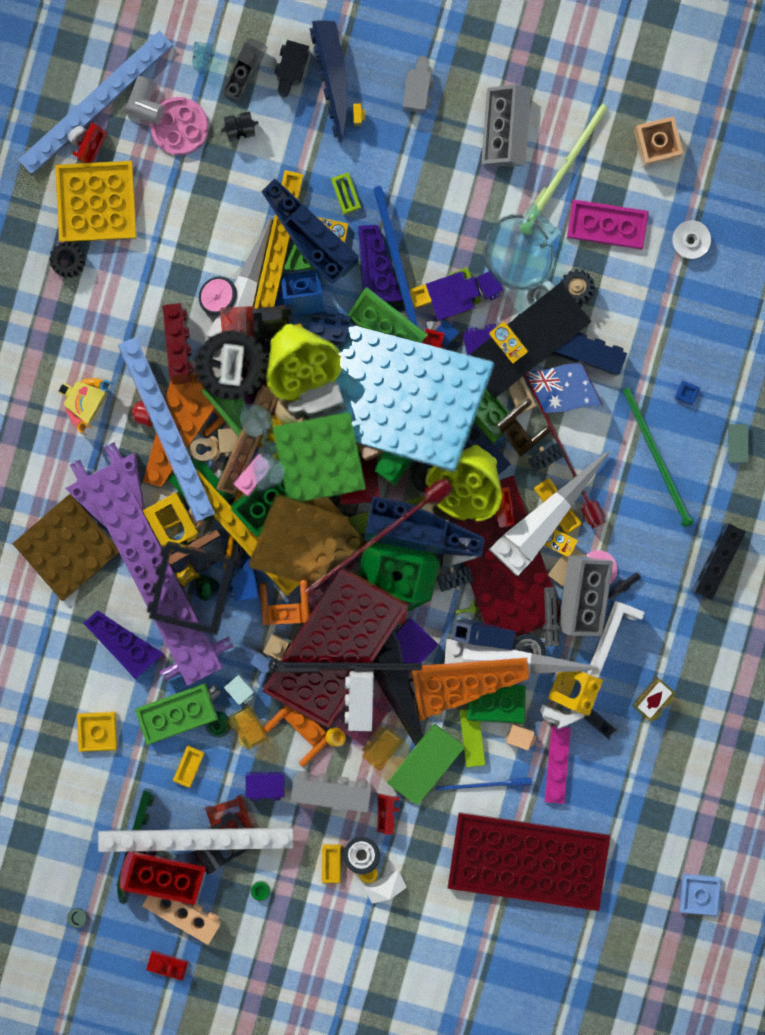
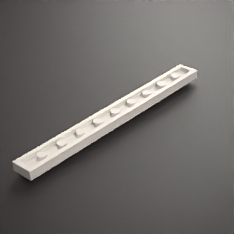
M293 828L98 832V852L293 848Z

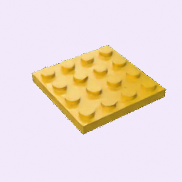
M132 161L55 165L60 243L137 239Z

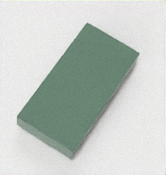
M728 424V463H748V424Z

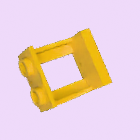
M175 492L143 510L161 546L166 545L168 541L182 543L187 540L189 543L197 539L198 536L196 534L201 532L200 529L197 530L181 500L183 498L180 492ZM172 505L184 526V536L180 540L170 539L155 513Z
M583 671L558 672L548 698L573 711L589 716L603 679ZM578 680L581 683L580 694L574 699L569 698L574 684Z

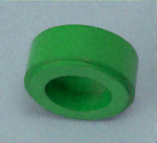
M265 881L255 882L251 888L252 897L257 901H263L268 898L270 894L268 883Z

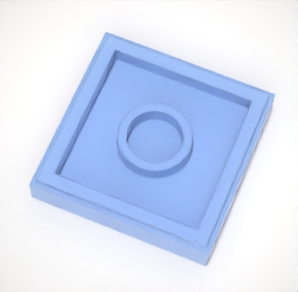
M682 873L679 912L718 916L721 877Z

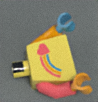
M85 378L81 382L76 381L73 387L66 383L61 385L58 393L67 397L64 402L66 413L71 423L83 435H87L84 432L87 427L92 429V426L89 424L92 423L107 394L112 393V391L108 390V387L111 384L114 385L113 382L99 378Z

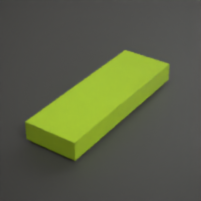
M467 709L459 710L463 744L465 746L466 768L485 765L480 722L467 721Z

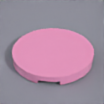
M173 97L163 101L160 105L165 106L166 109L160 125L150 123L151 133L157 145L165 152L173 155H187L199 149L208 134V120L204 110L196 102L184 97Z

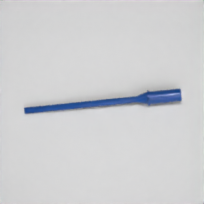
M511 778L504 782L436 787V790L502 785L513 788L515 786L532 785V778Z

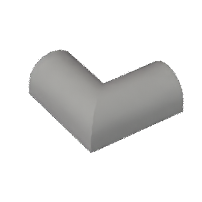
M138 76L124 113L160 125L166 107L150 101L157 84L150 79Z

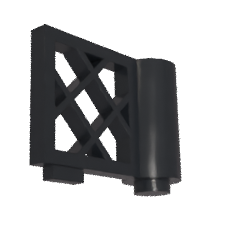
M228 812L220 817L222 821L208 829H226L227 823L233 819L238 825L237 829H243L245 826L236 812L233 814ZM233 849L232 854L226 858L223 857L220 852L221 850H192L201 866L206 868V874L209 875L249 849H238L235 853V849Z

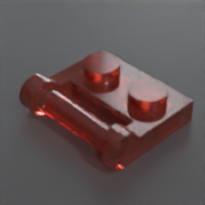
M255 306L220 308L221 330H237V332H242L241 313L245 312L247 336L255 338L252 309H255Z
M242 794L224 803L205 807L211 827L222 821L220 818L216 819L214 814L235 806H239L240 811L236 812L245 828L253 827ZM234 819L229 821L226 829L238 828Z

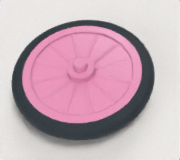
M222 276L207 280L199 292L201 308L210 315L226 313L235 303L236 287L230 279Z

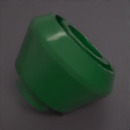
M201 575L196 581V593L203 601H208L215 597L220 590L219 582L213 577Z
M218 711L216 712L218 720L205 724V727L211 736L221 738L229 733L231 720L227 714Z

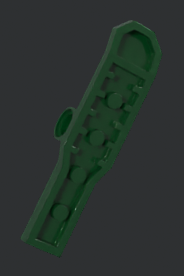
M145 788L142 792L132 830H142L143 825L148 823L150 814H147L148 807H152L155 798L152 795V789ZM130 851L125 852L124 860ZM132 851V852L147 854L146 851ZM154 851L152 856H156L159 851ZM120 871L117 881V895L119 903L125 904L128 901L129 892L122 891L120 887Z

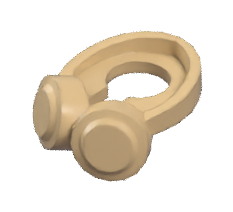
M215 436L198 438L190 444L189 454L198 461L209 459L216 461L220 456V450L218 449L219 441ZM202 444L205 447H210L211 451H206L203 455H199L196 452V446Z

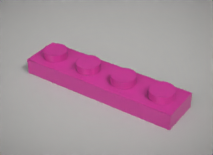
M551 725L544 799L548 803L564 804L571 727L563 726L558 729L555 725Z

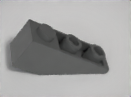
M253 38L244 42L222 91L223 94L237 102L241 100L266 53L267 46Z

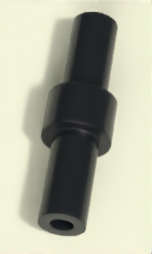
M636 572L628 579L620 581L617 584L618 586L608 593L609 600L611 601L620 593L628 591L630 586L641 578L639 573Z

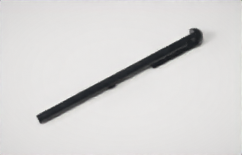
M273 658L269 661L268 668L273 673H319V670L349 669L354 671H422V663L276 662V658Z

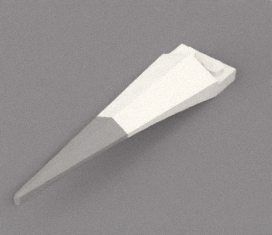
M272 217L269 218L234 284L237 292L234 305L226 313L217 315L207 334L206 340L225 330H237V332L243 331L247 333ZM223 348L215 353L214 361L222 363Z
M610 451L604 453L502 535L489 549L516 576L534 559Z
M446 639L445 664L527 658L529 674L599 669L596 666L517 650L472 645Z

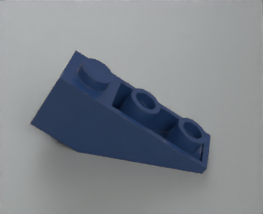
M461 618L453 623L451 640L472 645L513 650L516 631Z

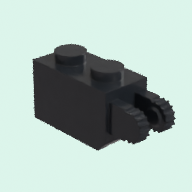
M290 40L286 41V45L282 44L280 50L282 59L280 63L276 64L274 74L277 75V81H279L277 90L280 97H287L292 85L297 86L301 84L310 52L308 45Z

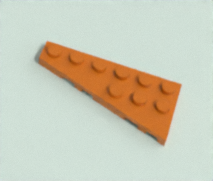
M191 376L192 382L172 385L170 381L165 399L186 450L214 410L212 404L201 392L204 389V385L198 381L197 377ZM156 433L143 482L163 487L173 469Z
M514 658L422 665V671H412L420 721L434 714L438 715L449 708H456L476 700L487 693L496 692L497 689L502 687H509L529 679L528 659Z

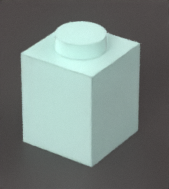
M241 674L224 687L239 705L242 702L247 704L253 698L252 694L255 691Z

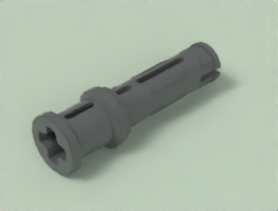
M545 587V624L543 626L545 642H543V646H559L561 642H559L558 638L560 626L557 624L556 587Z

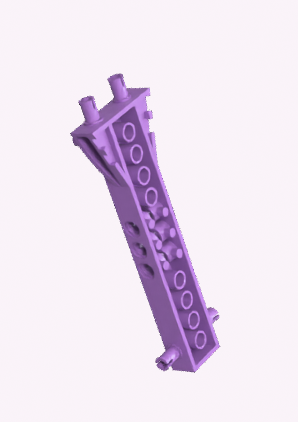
M115 442L109 444L110 446L104 447L112 463L92 475H87L81 460L71 463L69 466L73 470L77 481L65 489L108 529L148 607L149 601H153L154 594H151L153 583H157L158 580L156 569L163 559L160 556L162 546L143 513L145 506L137 454L133 453L125 458L121 457ZM168 563L157 613L202 624L184 587L177 579L173 566ZM154 620L175 660V664L160 670L161 676L169 673L163 677L165 682L179 674L183 676L187 686L223 668L224 666L219 658V654L234 647L232 642L224 645L231 641L229 636L213 644L205 632Z

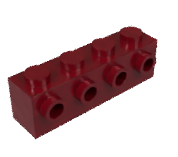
M182 303L162 305L169 377L172 385L192 382L191 374H194L193 363L189 360V356H192L191 345L187 341V338H190L189 327H186L185 322L188 321L187 309H183Z

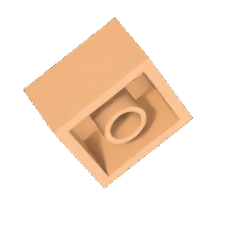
M674 116L636 125L634 128L643 167L677 159L683 155Z

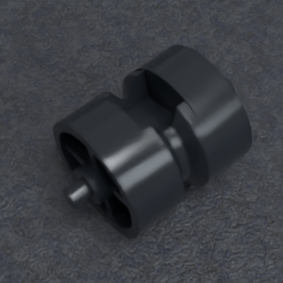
M249 111L239 114L237 118L234 115L224 117L225 126L220 130L221 133L225 132L229 142L240 140L241 136H244V138L256 136L254 127L259 123L252 120Z

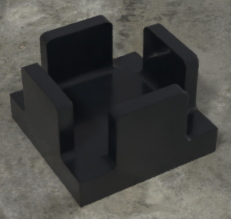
M291 304L252 309L256 343H260V345L266 344L269 353L271 352V339L283 330L285 325H293Z

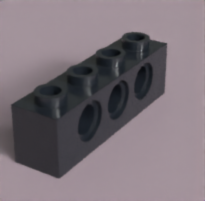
M730 523L724 524L691 592L707 600H713L746 531Z

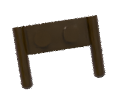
M529 398L525 399L496 424L520 457L551 432L549 426H545L530 438L516 419L532 404V400Z

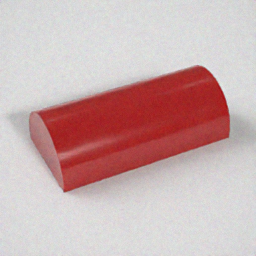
M130 851L122 866L120 887L122 891L195 905L206 868L200 865Z

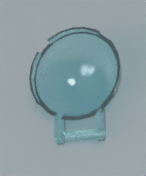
M535 203L523 215L511 214L501 218L490 229L484 243L483 256L489 273L501 285L513 290H530L543 285L550 278L555 268L557 257L554 258V248L551 243L561 232V229L555 227L537 209L538 206ZM531 215L550 232L548 236L538 224L529 219Z

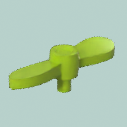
M470 601L471 606L469 608L456 610V614L469 611L471 614L478 613L479 607L475 605L474 601Z

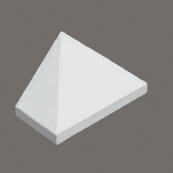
M223 345L221 384L240 386L243 357L242 346Z
M399 870L364 886L372 904L390 900L407 888Z

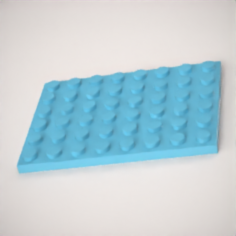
M350 325L345 347L342 346L340 350L342 369L334 382L338 383L347 410L336 414L351 413L356 443L455 471L493 370V362Z

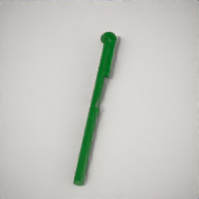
M628 387L622 391L677 510L682 517L680 524L683 527H690L694 522V517L690 518L634 396Z

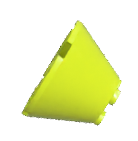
M287 324L270 341L271 352L267 381L271 392L280 399L287 401L299 400L300 395L304 394L307 390L323 387L326 383H334L341 372L342 356L337 347L303 327Z
M478 445L462 450L455 471L433 466L428 473L426 480L428 487L438 479L442 480L445 478L454 489L450 492L451 495L437 506L443 512L463 521L466 518L476 519L475 521L486 520L497 512L502 500L496 467L497 460Z

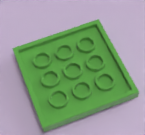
M350 412L273 426L288 498L305 501L365 489Z

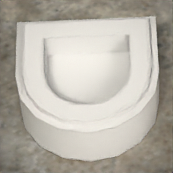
M77 126L69 133L67 138L75 147L79 141H83L87 131L82 126Z

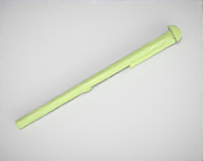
M601 104L578 142L565 158L567 161L564 166L557 172L548 188L544 187L520 223L519 228L523 234L533 232L531 229L533 223L608 109L604 104Z

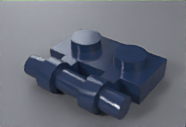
M327 311L312 314V319L319 320V322H311L308 331L333 345L345 347L349 329L347 326H343V323L350 324L351 316H344L343 313H337V315L328 314ZM326 321H331V322H336V323H335V325L326 324Z

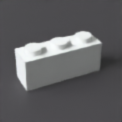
M350 670V677H346V688H349V694H345V706H349V712H345V723H349V731H372L373 670Z

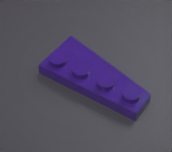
M378 225L358 226L362 292L367 287L385 302L402 301Z
M98 610L83 623L135 680L164 654Z

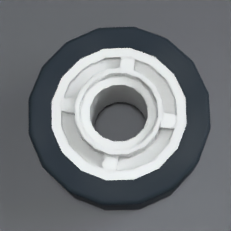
M367 837L352 839L346 845L343 854L347 867L357 874L372 872L378 866L381 856L378 846ZM366 851V859L363 861L358 860V852Z

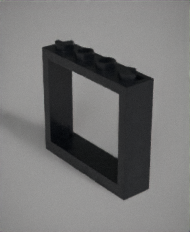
M168 541L166 545H162L160 556L163 559L156 569L158 580L157 583H153L151 594H154L153 601H149L147 612L150 613L149 619L217 635L220 630L237 558ZM171 551L226 564L211 626L157 613Z

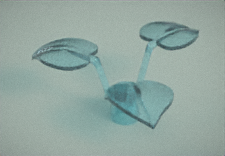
M243 405L241 407V424L244 431L254 437L264 433L261 442L263 445L259 448V456L255 459L253 465L256 484L260 491L278 484L283 479L285 474L284 467L280 461L273 460L274 455L278 452L276 443L267 441V429L273 425L271 414L265 408L258 405Z

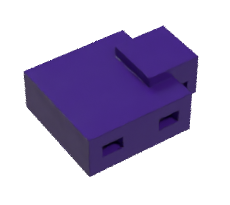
M463 271L426 283L438 321L476 309L473 299L481 296L476 278L466 279Z
M412 618L396 633L400 642L404 663H422L439 645Z

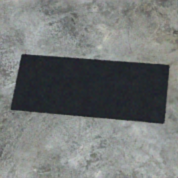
M560 282L507 324L528 351L526 354L512 364L491 337L468 356L493 362L494 367L486 388L496 398L589 325L591 320Z

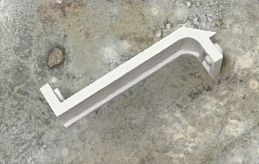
M614 601L590 663L591 666H596L599 669L588 670L587 674L599 678L622 616L636 621L637 618L642 619L645 612ZM542 704L539 710L543 715L542 717L555 723L554 725L558 729L584 717V714L571 709L560 711L545 704Z

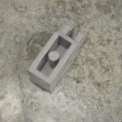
M424 55L419 56L416 69H411L407 72L402 111L425 114L426 108L430 109L431 97H428V90L433 89L434 78H431V72L427 71L428 59Z
M337 382L326 383L323 387L307 390L304 394L300 395L301 399L290 403L288 407L291 415L296 419L308 416L309 419H314L347 410Z

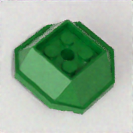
M375 542L363 551L358 576L407 603L408 608L406 611L409 612L431 601L440 561L433 552ZM398 570L401 571L403 575L401 577H396L393 575V572Z

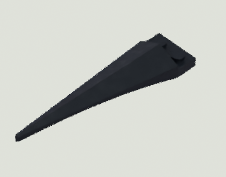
M394 629L372 663H404L400 642ZM373 670L375 680L416 746L424 735L407 672Z

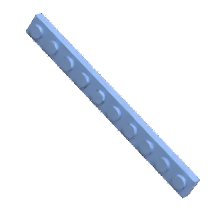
M159 30L18 160L33 175L69 142L67 137L75 127L82 126L85 128L132 85L138 76L144 74L173 47V44Z
M137 337L118 344L195 521L197 522L214 515L212 506Z

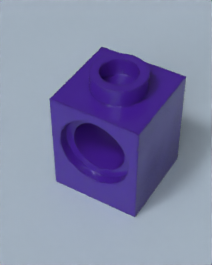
M494 269L476 277L477 284L485 300L490 298L493 301L501 296L500 293L503 292V288Z

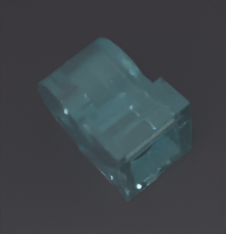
M194 42L192 64L197 73L205 74L209 71L210 62L208 58L209 55H214V44Z

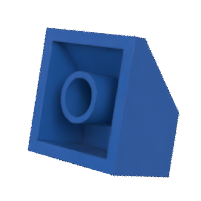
M318 271L281 276L284 305L291 304L292 316L324 312L320 273Z
M251 559L247 560L229 588L230 596L235 598V602L260 597L256 569L249 566Z

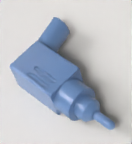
M239 643V646L244 649V653L247 654L246 657L251 660L250 663L261 671L257 683L264 687L270 673L268 668L270 660L255 648L251 649Z

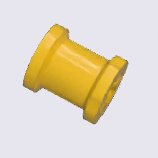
M190 564L180 573H175L183 587H186L187 583L193 579L200 577V574L196 573Z

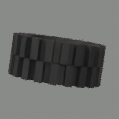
M225 330L213 335L204 342L203 346L198 350L199 354L195 359V362H197L195 372H198L199 377L197 379L199 382H202L205 391L208 390L212 396H218L223 400H235L250 395L261 385L260 382L265 377L264 370L267 369V363H264L266 355L265 353L262 354L260 350L262 346L260 343L256 344L254 337L247 336V333L243 331ZM224 344L243 347L248 370L246 376L240 382V386L221 384L213 372V357L219 349L223 348Z

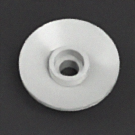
M685 221L673 233V247L684 258H699L710 247V232L699 221ZM689 237L693 238V244L687 242Z

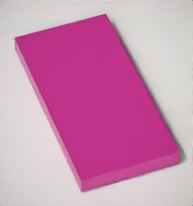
M573 199L567 238L642 250L649 211Z

